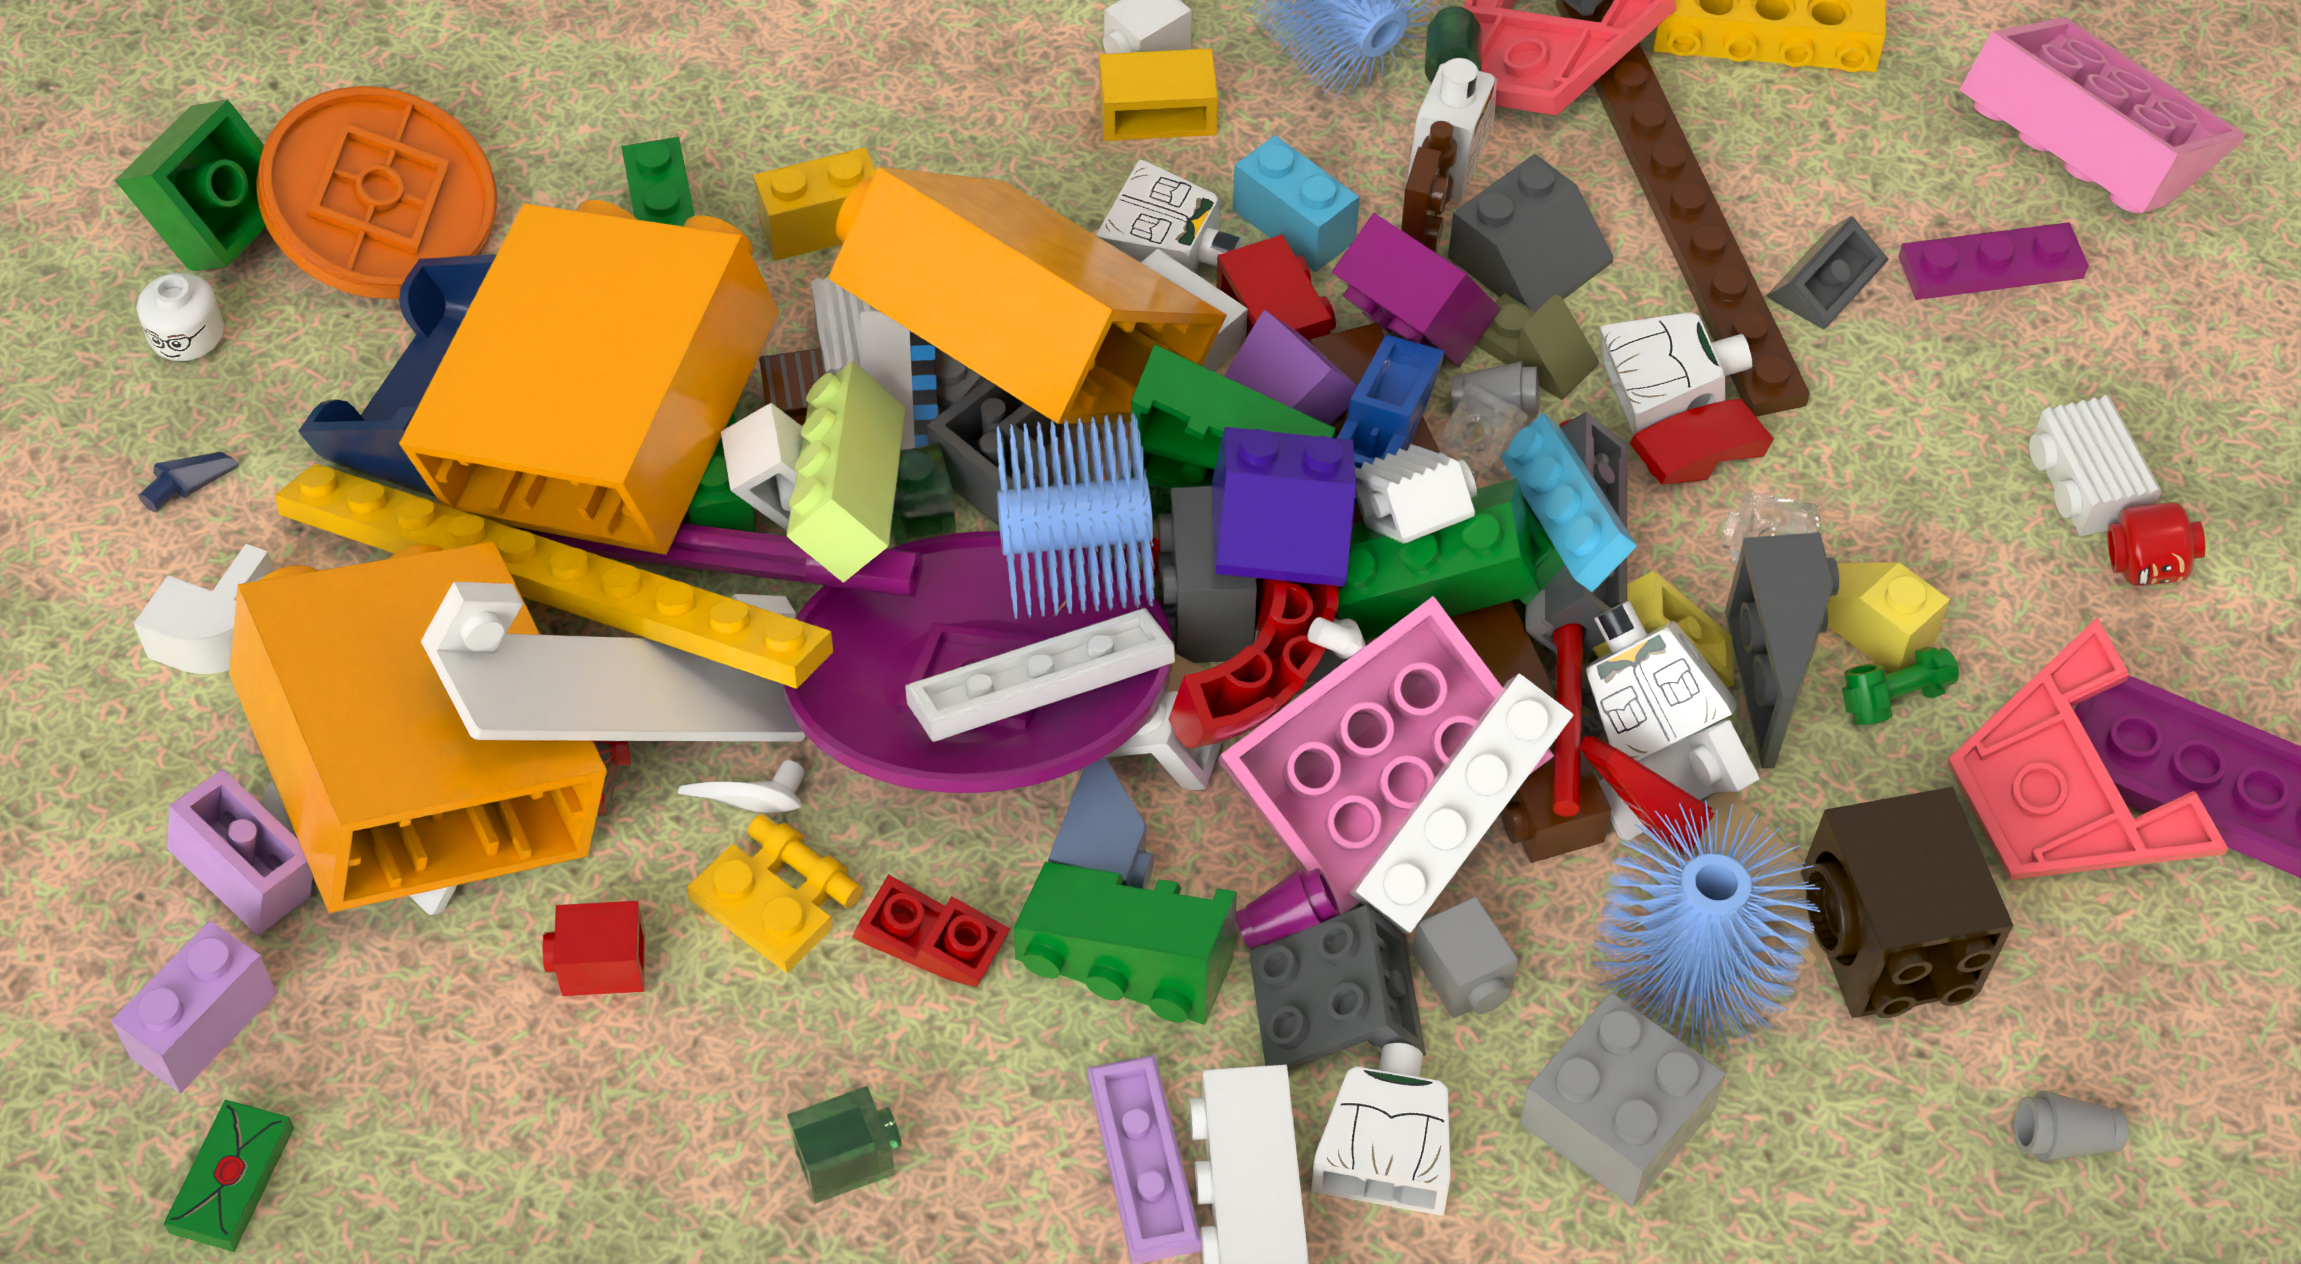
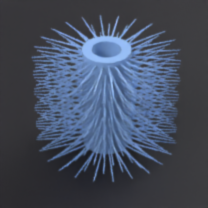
M1268 0V1L1265 2L1263 5H1261L1259 8H1261L1262 6H1264L1265 4H1267V3H1268L1269 1H1271V0ZM1272 0L1264 10L1259 12L1260 14L1257 18L1266 9L1276 4L1270 11L1264 13L1265 16L1258 23L1271 11L1275 10L1266 21V25L1277 13L1279 14L1268 25V29L1281 17L1283 18L1280 22L1271 28L1272 31L1279 24L1281 25L1284 21L1285 23L1278 28L1279 30L1270 39L1279 31L1281 32L1284 26L1288 25L1284 33L1277 38L1281 39L1293 27L1289 34L1279 43H1283L1293 33L1296 32V34L1286 42L1287 44L1281 50L1296 37H1298L1297 40L1292 43L1293 45L1289 49L1294 48L1298 41H1302L1293 51L1294 53L1306 43L1301 51L1294 56L1295 60L1301 52L1310 47L1299 58V61L1308 53H1312L1298 68L1305 62H1308L1312 56L1315 55V57L1303 70L1308 69L1314 61L1321 57L1313 68L1308 71L1310 73L1323 62L1319 69L1311 76L1312 78L1319 70L1325 67L1324 71L1312 82L1314 83L1330 68L1324 79L1317 85L1322 84L1334 72L1327 81L1328 83L1342 66L1337 79L1333 82V84L1337 82L1343 75L1339 82L1340 84L1348 69L1354 63L1353 71L1340 89L1341 91L1355 72L1351 83L1353 84L1360 63L1367 56L1368 58L1352 89L1353 92L1367 62L1368 87L1377 56H1381L1383 79V54L1386 56L1385 53L1390 51L1398 69L1399 66L1391 48L1393 47L1399 54L1394 47L1398 44L1413 54L1398 42L1401 41L1402 36L1414 41L1417 40L1410 37L1430 40L1429 38L1404 33L1406 28L1441 21L1430 23L1408 21L1444 7L1447 4L1408 19L1407 16L1433 8L1437 5L1428 8L1423 7L1432 0L1418 8L1411 7L1421 0H1417L1408 6L1407 4L1411 0H1402L1401 2H1399L1400 0H1297L1293 5H1290L1293 0L1281 4L1283 0H1278L1270 5L1274 1ZM1311 14L1309 19L1304 20L1305 16ZM1325 28L1323 33L1318 35V32ZM1333 39H1334V41L1331 43V45L1328 46L1330 40H1333ZM1320 40H1321V41H1325V42H1323L1322 44H1320L1319 46H1317L1318 43L1320 42ZM1338 44L1336 49L1331 50L1334 45ZM1340 50L1339 56L1331 61L1335 53ZM1348 53L1347 57L1342 62L1343 56ZM1327 54L1326 58L1318 63ZM1361 56L1360 61L1356 66L1357 59ZM1353 57L1349 66L1342 72L1346 62ZM1371 57H1374V58H1373V62H1372V66H1371V70H1370V74H1369ZM1341 58L1339 66L1329 74L1336 62ZM1333 84L1324 92V94L1333 86Z
M1134 413L1131 414L1132 423L1130 422L1132 455L1130 454L1129 466L1128 439H1125V425L1122 422V416L1120 420V414L1119 419H1117V452L1120 469L1118 466L1117 478L1115 449L1113 454L1112 432H1110V421H1108L1107 416L1104 417L1105 438H1103L1106 455V459L1104 456L1108 478V480L1105 478V481H1103V461L1101 467L1100 441L1098 446V431L1095 426V418L1093 422L1092 417V421H1090L1092 448L1090 450L1094 482H1090L1091 474H1089L1088 478V452H1086L1085 435L1083 438V425L1079 418L1077 427L1079 459L1077 460L1081 483L1080 480L1079 483H1076L1073 445L1070 439V429L1068 431V421L1065 419V434L1063 436L1067 484L1064 485L1063 477L1061 478L1058 439L1052 420L1050 446L1054 478L1053 486H1048V467L1046 466L1045 447L1043 446V433L1038 422L1037 455L1041 487H1035L1030 440L1025 423L1023 434L1027 485L1026 488H1021L1015 434L1011 424L1010 444L1014 489L1010 490L1007 488L1003 445L998 425L997 453L1001 485L1000 490L997 491L998 518L1002 553L1007 556L1011 599L1013 601L1015 619H1017L1018 610L1014 554H1020L1023 588L1025 590L1027 612L1030 618L1031 588L1027 553H1033V559H1035V578L1037 580L1040 610L1042 611V616H1044L1045 594L1041 557L1042 552L1047 551V568H1049L1052 602L1054 603V611L1057 616L1059 601L1056 550H1059V556H1061L1064 593L1069 614H1072V587L1070 580L1072 575L1068 552L1070 554L1069 549H1074L1076 584L1078 585L1079 600H1081V610L1084 613V610H1086L1084 584L1086 585L1082 548H1086V554L1088 548V575H1090L1091 592L1093 590V603L1095 604L1096 611H1099L1098 592H1100L1096 550L1098 551L1097 547L1100 546V563L1102 560L1105 595L1108 600V607L1110 605L1111 610V607H1113V576L1110 558L1112 562L1109 545H1112V551L1114 546L1117 588L1120 592L1122 607L1126 608L1125 587L1127 589L1125 571L1127 569L1123 546L1125 549V544H1127L1126 561H1128L1129 556V578H1131L1132 595L1134 589L1135 605L1137 603L1138 608V604L1140 605L1139 595H1141L1139 579L1141 580L1137 553L1140 559L1138 551L1140 542L1141 570L1143 559L1144 584L1146 580L1147 599L1149 596V606H1153V587L1155 586L1152 566L1154 569V563L1150 542L1153 546L1152 511L1146 469L1143 477V447L1141 451L1140 430L1137 427V418L1135 425ZM1131 462H1132V467H1133L1134 478H1133L1132 475H1131L1132 478H1130Z
M1705 800L1709 842L1706 853L1701 817L1703 854L1692 811L1690 809L1697 840L1679 803L1698 848L1699 856L1695 857L1687 825L1685 826L1692 854L1676 819L1675 822L1683 841L1666 814L1665 817L1674 832L1658 812L1655 811L1683 847L1686 862L1682 859L1672 835L1671 838L1679 856L1676 855L1662 830L1661 833L1669 847L1653 827L1651 828L1658 838L1644 825L1642 826L1649 833L1635 824L1667 850L1672 864L1666 861L1658 846L1657 849L1664 861L1661 860L1649 843L1647 844L1655 855L1640 841L1639 843L1645 849L1633 840L1631 841L1637 846L1627 840L1625 841L1630 845L1621 841V843L1656 860L1663 866L1665 873H1660L1653 862L1658 872L1654 871L1645 859L1643 860L1651 870L1638 858L1636 859L1641 865L1629 856L1628 858L1633 862L1623 856L1622 858L1626 861L1618 857L1617 859L1621 861L1614 859V861L1619 863H1612L1641 870L1652 876L1661 885H1654L1650 878L1649 880L1652 884H1648L1641 874L1640 877L1646 884H1643L1633 873L1631 874L1640 883L1626 872L1624 873L1631 879L1619 872L1618 874L1621 876L1614 873L1613 875L1617 877L1610 875V877L1615 879L1609 878L1614 880L1609 882L1618 883L1611 884V886H1637L1647 891L1655 899L1640 900L1629 888L1627 889L1637 899L1622 888L1620 889L1626 894L1616 888L1614 889L1618 892L1611 889L1610 891L1614 893L1606 891L1612 895L1605 894L1611 896L1605 898L1615 899L1607 900V902L1622 903H1611L1615 908L1606 905L1609 908H1603L1610 911L1602 909L1601 911L1609 913L1601 914L1613 915L1603 917L1617 918L1608 919L1607 921H1624L1611 924L1602 920L1607 924L1599 922L1605 926H1598L1607 929L1598 928V930L1613 932L1600 933H1618L1603 935V937L1623 935L1610 938L1609 940L1631 936L1616 943L1634 937L1637 938L1625 944V946L1637 940L1643 942L1635 947H1622L1594 940L1595 942L1603 943H1594V945L1607 946L1596 948L1611 949L1600 952L1617 951L1605 954V956L1626 952L1612 957V959L1632 952L1636 953L1624 958L1621 962H1593V964H1610L1596 967L1615 966L1602 969V971L1626 966L1608 974L1635 966L1617 977L1645 965L1628 978L1598 985L1620 982L1605 988L1608 989L1632 981L1613 991L1616 992L1646 977L1624 994L1656 974L1640 991L1622 999L1624 1001L1641 993L1627 1003L1630 1004L1652 989L1634 1009L1667 981L1649 1005L1640 1012L1642 1014L1664 994L1649 1013L1648 1018L1660 1003L1661 1005L1658 1010L1661 1008L1671 989L1674 988L1655 1024L1677 990L1658 1024L1660 1026L1674 1002V1009L1669 1020L1670 1024L1667 1032L1670 1029L1683 993H1685L1686 998L1678 1040L1682 1033L1691 995H1693L1691 1044H1693L1696 995L1695 1029L1697 1030L1698 1017L1703 1053L1700 1014L1703 1001L1708 1038L1705 1009L1706 999L1718 1045L1719 1040L1712 1012L1730 1050L1722 1031L1724 1028L1716 996L1733 1035L1735 1034L1728 1020V1014L1742 1038L1745 1039L1734 1019L1752 1042H1754L1738 1021L1739 1018L1731 999L1734 1000L1748 1024L1749 1022L1738 1003L1757 1027V1023L1747 1010L1765 1028L1767 1027L1757 1017L1772 1027L1752 1010L1754 1007L1744 990L1762 1012L1763 1010L1754 998L1770 1013L1771 1011L1763 1003L1778 1013L1770 1005L1781 1012L1783 1011L1778 1007L1787 1009L1758 995L1759 992L1752 980L1756 982L1767 997L1768 995L1759 983L1775 998L1776 996L1768 988L1781 998L1783 997L1775 990L1788 997L1783 992L1792 995L1787 991L1793 993L1794 991L1786 988H1794L1764 981L1753 973L1751 967H1756L1762 978L1764 977L1758 967L1763 969L1771 981H1773L1763 967L1779 982L1781 981L1772 972L1787 983L1788 981L1780 975L1793 982V980L1786 976L1797 980L1790 975L1799 978V976L1791 974L1799 973L1789 970L1798 971V969L1783 968L1795 967L1786 960L1798 966L1794 962L1802 965V963L1796 960L1804 962L1797 959L1804 958L1795 956H1803V954L1790 953L1800 952L1792 945L1802 951L1803 949L1797 945L1805 949L1807 948L1802 945L1809 947V945L1804 944L1809 942L1802 941L1808 939L1798 938L1805 937V935H1786L1800 932L1781 933L1794 930V928L1775 932V930L1783 927L1772 930L1763 922L1786 921L1810 933L1812 932L1807 929L1814 931V929L1808 928H1814V926L1806 925H1813V923L1800 922L1810 920L1795 919L1805 918V916L1784 918L1799 913L1778 916L1791 910L1774 914V912L1781 908L1770 912L1764 909V907L1790 905L1820 912L1819 910L1811 909H1818V907L1804 906L1815 904H1800L1810 902V900L1790 902L1803 899V897L1782 901L1795 896V894L1779 900L1774 899L1786 892L1772 899L1767 897L1774 893V890L1820 888H1806L1815 885L1796 886L1809 883L1808 881L1787 885L1800 879L1773 887L1791 877L1771 886H1766L1780 876L1778 874L1814 867L1812 865L1792 869L1805 864L1802 863L1778 871L1796 861L1764 875L1783 862V859L1759 876L1754 877L1771 860L1801 846L1800 844L1770 858L1789 845L1788 843L1757 863L1777 844L1775 843L1745 869L1763 844L1780 830L1782 826L1747 856L1769 828L1767 827L1750 848V845H1748L1739 862H1737L1754 829L1735 860L1733 858L1759 813L1755 816L1735 850L1734 846L1739 835L1738 831L1744 818L1742 816L1729 852L1725 856L1723 854L1733 804L1718 854H1716L1718 813L1716 809L1713 854V826L1712 833L1710 834L1707 802ZM1669 853L1679 863L1680 868L1674 866ZM1686 853L1688 854L1689 858L1691 859V861H1690L1689 863H1688V859H1687ZM1749 857H1751V858L1747 861V863L1743 866V864L1745 863V861H1746ZM1765 864L1751 877L1748 873L1751 870ZM1778 875L1763 886H1757L1764 878ZM1773 891L1765 897L1758 896L1759 894ZM1618 904H1628V905H1623V906H1619V907L1615 906V905H1618ZM1638 904L1649 911L1651 915L1634 916L1620 908ZM1636 920L1620 927L1639 922V924L1629 928V930L1641 924L1648 930L1628 932L1613 924ZM1776 936L1791 947L1772 949L1778 946L1769 947L1759 937ZM1644 942H1646V943L1649 944V945L1640 946V945L1643 944ZM1766 952L1776 965L1764 963L1753 953ZM1769 952L1783 965H1778ZM1638 953L1643 954L1633 962H1622ZM1644 955L1651 956L1649 959L1637 961ZM1779 958H1781L1790 966H1786ZM1654 965L1645 974L1634 976L1647 966ZM1660 965L1659 968L1651 971L1655 966ZM1662 973L1663 977L1659 981L1646 987ZM1738 977H1742L1745 985L1738 979ZM1744 978L1750 980L1757 994L1748 988ZM1729 983L1735 986L1739 998L1731 991ZM1719 987H1720V992H1721V994H1722V998H1721V996L1719 995V993H1718V991H1717V989H1718ZM1737 987L1742 990L1752 1009L1743 1003ZM1722 989L1726 992L1735 1015L1726 1005ZM1711 992L1713 993V997H1714V1000H1715V1005H1716V1008H1717V1011H1718V1015H1719V1019H1720V1022H1721V1026H1720V1023H1719L1718 1018H1717V1016H1716V1013H1715V1011H1714V1009H1713V1006H1712V1004H1711V1000H1710V993H1711Z

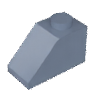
M1104 757L1084 767L1048 862L1120 873L1123 878L1121 885L1147 889L1153 871L1155 854L1146 852V824L1109 762Z

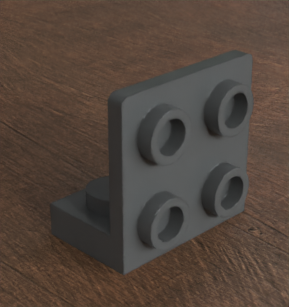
M1368 905L1256 948L1250 953L1265 1066L1287 1065V1070L1289 1071L1365 1041H1369L1370 1044L1377 1045L1381 1049L1390 1043H1405L1418 1048L1423 1053V1056L1426 1055L1405 935Z

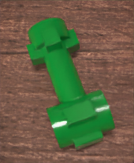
M1927 646L1915 651L1916 663L1888 674H1884L1883 665L1865 664L1846 670L1844 672L1846 686L1842 688L1846 712L1852 714L1855 724H1875L1886 721L1893 716L1890 704L1892 699L1920 689L1923 695L1928 698H1935L1945 694L1944 688L1955 684L1959 678L1958 664L1952 653L1945 648L1937 649Z

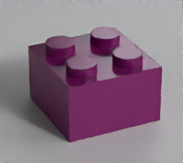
M1376 213L1372 214L1332 270V273L1348 287L1342 296L1360 309L1366 318L1373 323L1378 322L1380 327L1388 333L1393 331L1405 340L1443 350L1444 358L1458 367L1461 366L1501 310L1467 273Z

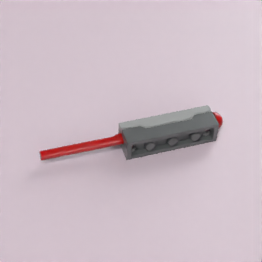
M1584 412L1574 419L1563 421L1559 426L1627 529V443L1588 412ZM1627 557L1593 592L1577 582L1567 566L1564 565L1545 588L1540 591L1541 593L1526 605L1525 631L1537 643L1547 646L1557 654L1556 701L1574 714L1555 739L1553 811L1562 817L1574 816L1579 812L1581 750L1578 747L1581 744L1583 654L1585 651L1589 652L1594 647L1606 642L1594 618L1627 601Z

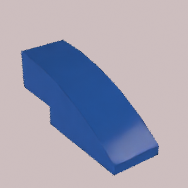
M1385 335L1350 399L1347 420L1337 437L1339 439L1353 440L1354 464L1356 468L1361 469L1364 462L1373 464L1376 457L1384 460L1387 453L1396 456L1399 448L1408 451L1438 376L1444 357L1443 350L1391 335ZM1355 495L1354 503H1355V504H1358V501H1357V498H1356V495Z

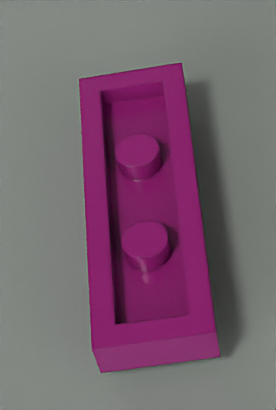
M2070 222L1902 243L1898 256L1915 300L2084 279L2089 266Z

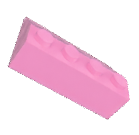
M2067 17L1992 31L1959 91L1975 101L1973 106L1979 113L1992 120L2006 121L2020 131L2018 137L2025 144L2040 151L2049 150L2065 161L2063 167L2068 173L2086 182L2095 181L2111 192L2109 197L2113 203L2132 213H2146L2167 206L2242 143L2247 136L2244 132Z
M1433 596L1219 756L1218 762L1303 871L1307 873L1316 868L1322 871L1335 896L1340 915L1360 903L1349 894L1350 890L1503 687ZM1550 749L1546 751L1531 773L1554 756Z

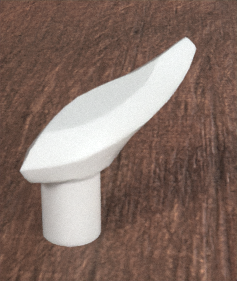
M1318 617L1309 628L1308 640L1310 642L1332 650L1341 659L1351 658L1366 647L1357 623L1349 618L1338 620L1334 617V621L1331 622Z
M786 760L781 764L772 781L694 783L679 786L678 794L711 799L755 812H786L802 807L801 801L795 795V792L805 777V770L797 762Z

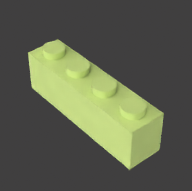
M853 361L847 364L835 376L832 373L823 375L812 386L806 397V401L809 404L806 421L801 429L803 439L800 456L795 464L797 475L794 492L789 499L791 511L786 535L843 583L889 546L906 406Z

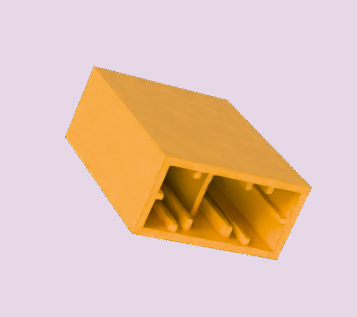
M878 167L873 177L863 180L849 193L841 206L836 221V234L839 240L843 242V246L830 272L829 280L1057 424H1065V419L1068 421V424H1078L1079 418L1081 423H1091L1092 417L1093 422L1095 418V423H1105L1104 417L1106 416L1110 423H1118L1119 414L1120 420L1122 416L1123 423H1130L1131 400L1154 344L1202 366L1227 314L1004 180Z
M601 200L583 201L579 204L576 211L523 203L399 442V445L439 502L443 505L508 526L667 555L721 439V431L728 424L780 312L752 257L753 246L750 240L733 225L711 216H692L686 220L682 227L637 220L632 214L621 207Z
M494 541L445 550L431 544L414 545L398 551L385 560L319 571L305 565L287 566L267 574L259 581L241 583L237 586L229 676L328 913L588 857L607 772L593 741L476 740L472 738L421 643V639L453 582L513 584L523 601ZM524 601L506 634L540 635Z

